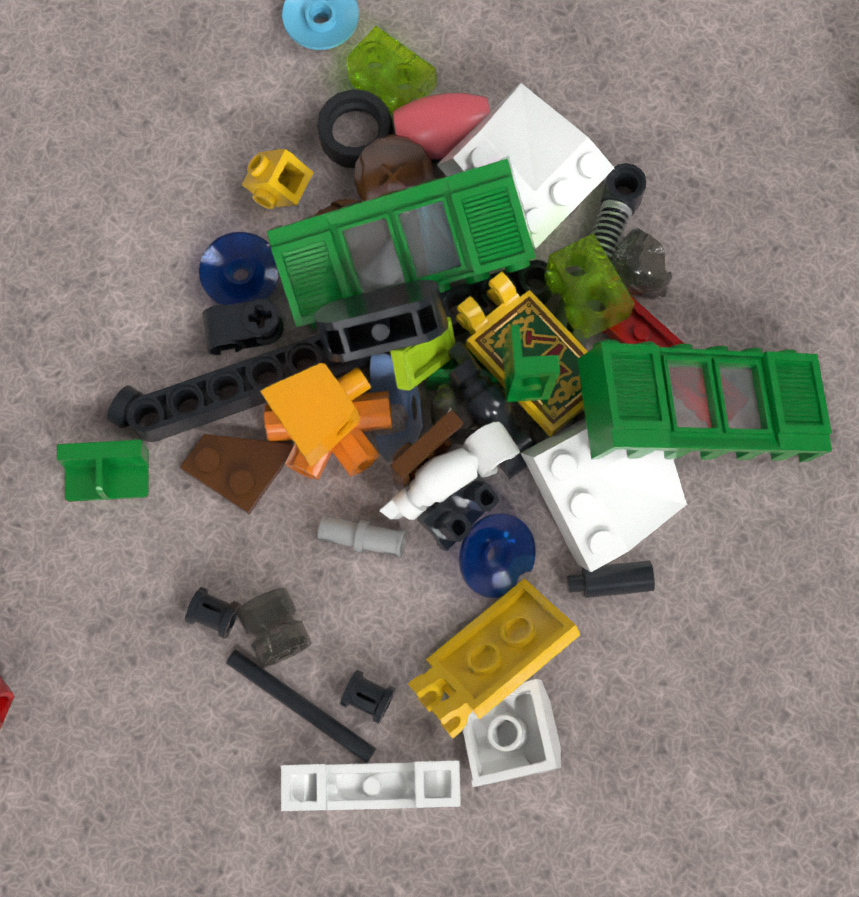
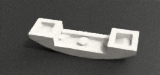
M459 761L281 765V811L461 807Z

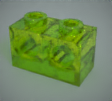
M376 25L346 57L350 83L357 90L369 91L378 96L386 104L391 114L397 108L413 100L429 96L437 87V68ZM371 63L381 64V66L375 68L368 67ZM408 84L412 86L409 89L397 88L399 85Z
M594 233L549 254L546 272H544L546 283L554 295L560 294L566 305L564 312L568 322L573 329L579 328L585 339L630 317L635 303ZM578 266L586 274L573 276L567 272L566 268ZM598 300L605 305L606 309L599 312L593 311L586 305V302Z

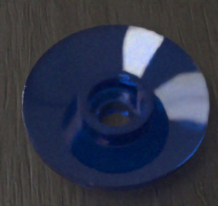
M232 232L217 238L206 248L199 263V278L202 287L207 295L220 305L266 299L273 292L279 280V272L271 251V245L262 237L249 232ZM240 269L248 271L247 278L243 280H236L234 278L236 271Z
M496 513L483 517L470 528L471 532L463 539L459 552V567L465 583L474 592L488 598H501L516 586L520 575L532 571L536 556L534 537L528 526L515 516ZM493 547L494 555L491 559H488V553Z

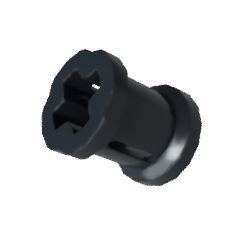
M200 587L188 606L185 622L191 625L195 622L218 631V636L226 639L240 613L241 604L233 601L231 604L209 595L208 589Z
M356 670L342 695L340 705L345 708L351 705L373 716V722L380 724L394 697L396 688L389 686L386 689L364 678L363 672Z

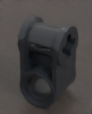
M256 299L231 305H216L202 312L207 349L211 355H221V351L235 349V352H239L247 348L270 345L279 340L284 332V324L276 306L265 299ZM268 317L265 321L266 327L258 328V325L261 323L260 318Z

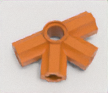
M389 392L361 394L352 400L359 413L360 422L316 464L310 467L294 444L285 465L303 476L318 481L332 453L350 477L361 474L371 467L374 461L379 458V454L363 432L393 429ZM265 405L264 423L268 441L292 440L269 405Z

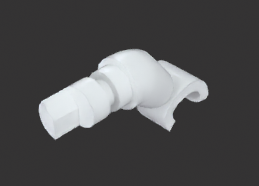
M500 422L485 425L465 440L463 448L433 457L416 470L415 478L410 482V486H406L380 508V512L391 520L400 519L403 516L414 520L426 511L427 506H431L435 502H443L476 479L477 472L480 477L496 474L498 471L497 465L505 460L512 459L520 451L506 428Z

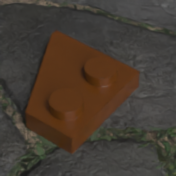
M452 410L414 444L411 442L405 443L393 455V463L390 465L395 488L398 491H401L406 486H410V482L415 478L416 470L433 457L449 451L453 443L448 438L463 425V421Z
M204 434L182 463L180 469L250 515L284 467L293 446L287 443Z

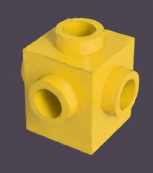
M287 149L262 151L250 160L247 166L248 173L242 186L253 194L252 198L256 203L265 208L274 209V207L297 206L314 172Z

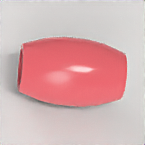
M443 93L413 100L393 111L396 135L408 137L420 144L431 160L443 159L490 113L488 98L468 93Z

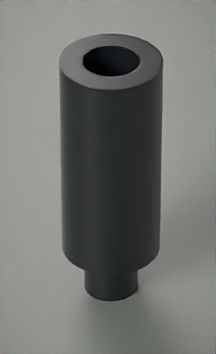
M649 560L603 565L592 572L582 567L581 574L567 576L568 592L584 591L585 598L651 592L655 588L653 566Z

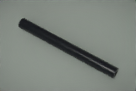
M234 650L226 662L227 665L358 758L368 763L377 748L238 650Z

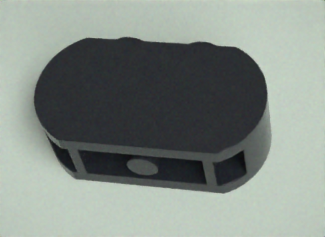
M415 280L335 300L323 306L314 314L315 324L326 359L332 362H347L429 342L442 335L449 327L438 283L432 280Z

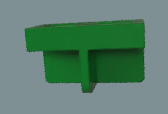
M142 440L57 444V461L65 468L66 501L78 502L148 497L149 449Z

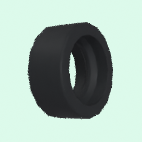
M351 89L337 93L326 101L319 112L317 128L322 149L331 161L345 168H355L356 161L364 148L374 140L367 145L359 147H349L338 143L334 139L332 129L334 122L342 114L351 111H361L372 115L378 124V135L374 140L393 134L392 119L388 107L378 96L365 90Z

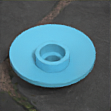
M285 0L282 19L286 32L296 43L309 49L326 50L341 45L352 36L358 25L359 9L356 0ZM320 17L328 19L325 23H315L316 19Z

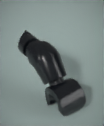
M458 341L448 351V356L456 365V368L449 374V377L457 388L463 387L465 389L462 395L469 403L466 408L478 426L482 428L493 422H500L517 445L520 453L512 459L501 463L505 475L508 479H511L528 467L521 452L535 444L527 432L517 425L511 402H506V394L500 385H493L487 376L483 378L480 376L481 367L464 344Z

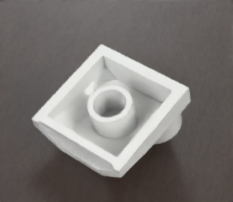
M535 679L524 682L480 720L473 712L468 716L463 734L473 780H471L472 787L537 773H545L561 768L560 742L550 699L542 680Z

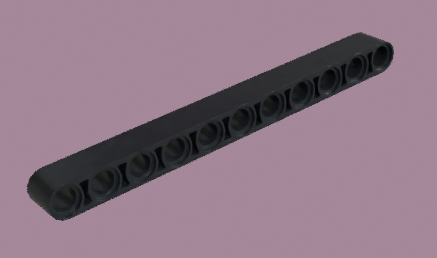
M530 260V266L514 272H506V269L490 274V278L472 284L464 283L441 292L446 316L451 318L454 337L469 331L459 324L456 316L450 313L449 310L454 306L460 305L471 296L480 306L485 317L499 307L489 300L487 296V291L491 289L489 281L500 272H503L509 278L520 297L530 290L543 305L546 304L551 298L555 281L552 267L542 260ZM531 279H537L542 281L545 287L537 290L531 289L527 286L526 282ZM318 334L140 396L128 406L126 412L127 421L136 435L143 441H160L267 403L260 391L302 372L296 369V365L303 359H313L316 362L315 365L325 363L333 376L339 378L356 367L360 370L370 367L371 356L347 362L329 361L326 359ZM272 372L277 375L276 379L268 385L257 383L258 378L263 373ZM226 386H236L238 388L235 395L231 398L222 399L218 397L221 389ZM189 399L198 401L193 411L188 413L179 412L180 406L184 401ZM148 413L158 414L157 421L149 427L140 426L141 419Z

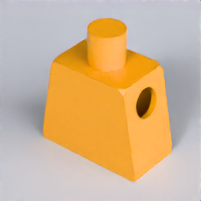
M319 363L268 386L260 392L311 467L360 422L359 413L352 400L369 390L371 386L358 367L336 380L326 364Z

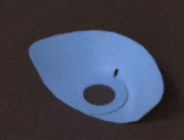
M380 353L371 356L370 393L388 391L390 403L402 405L408 415L404 431L375 436L380 453L387 462H390L401 446L407 442L414 444L419 439L423 423L418 387L415 386L410 391L398 389L391 355ZM413 394L415 396L417 405L416 420L414 419L412 412Z

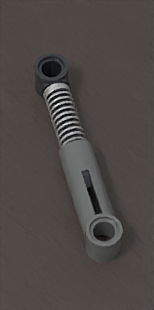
M619 164L607 175L601 199L600 213L597 215L598 219H596L593 231L590 233V238L585 246L586 250L583 252L581 262L578 264V269L570 273L554 314L584 348H586L608 290V283L605 281L607 280L606 275L610 273L609 268L612 267L613 256L617 254L618 244L622 242L621 237L624 236L625 225L629 223L628 219L633 216L640 206L646 189L647 180L645 174L634 164ZM620 186L627 187L633 193L622 194L616 188Z

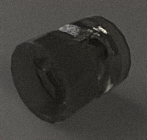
M278 588L261 594L243 604L236 611L245 633L255 637L251 646L262 668L280 663L304 651L312 644L302 620H294L293 618L297 609L287 588ZM281 626L282 631L271 635L270 631Z

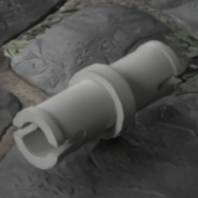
M324 514L318 528V541L354 547V552L364 553L365 550L401 558L406 542V531L370 525V520L360 519L359 522Z

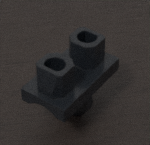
M477 472L476 479L443 502H435L429 506L417 520L433 536L440 549L448 551L457 541L461 542L471 532L470 527L486 511L490 512L499 503V497Z

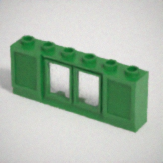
M509 156L480 167L467 168L459 173L440 179H431L404 190L388 192L361 203H352L328 213L312 215L285 226H275L266 231L296 327L309 324L311 329H317L314 314L320 308L335 300L415 280L435 281L438 283L441 293L451 289L450 282L465 278L467 284L476 283L490 278V271L505 267L506 272H514L529 267V260L536 258V248Z
M603 340L593 344V348L577 359L591 460H599L615 450H626L628 459L641 458L655 450L664 451V458L668 460L680 458L692 451H700L701 460H711L728 452H735L736 459L743 461L769 452L771 461L785 460L798 454L799 462H809L832 452L829 436L832 434L818 354L797 353L793 349L777 352L766 351L763 353V349L757 347L741 351H728L727 346L693 349L691 344H677L668 348L659 347L655 342L624 344L619 343L617 340Z

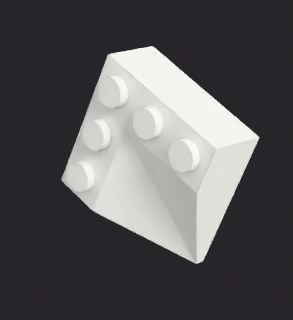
M522 83L518 84L437 164L446 176H450L464 169L475 166L480 167L509 156L535 248L614 169L612 164L588 136Z
M585 418L521 452L576 563L590 572L631 550L687 505L674 460L665 459L664 451L655 450L644 457L628 459L626 450H615L599 460H591Z

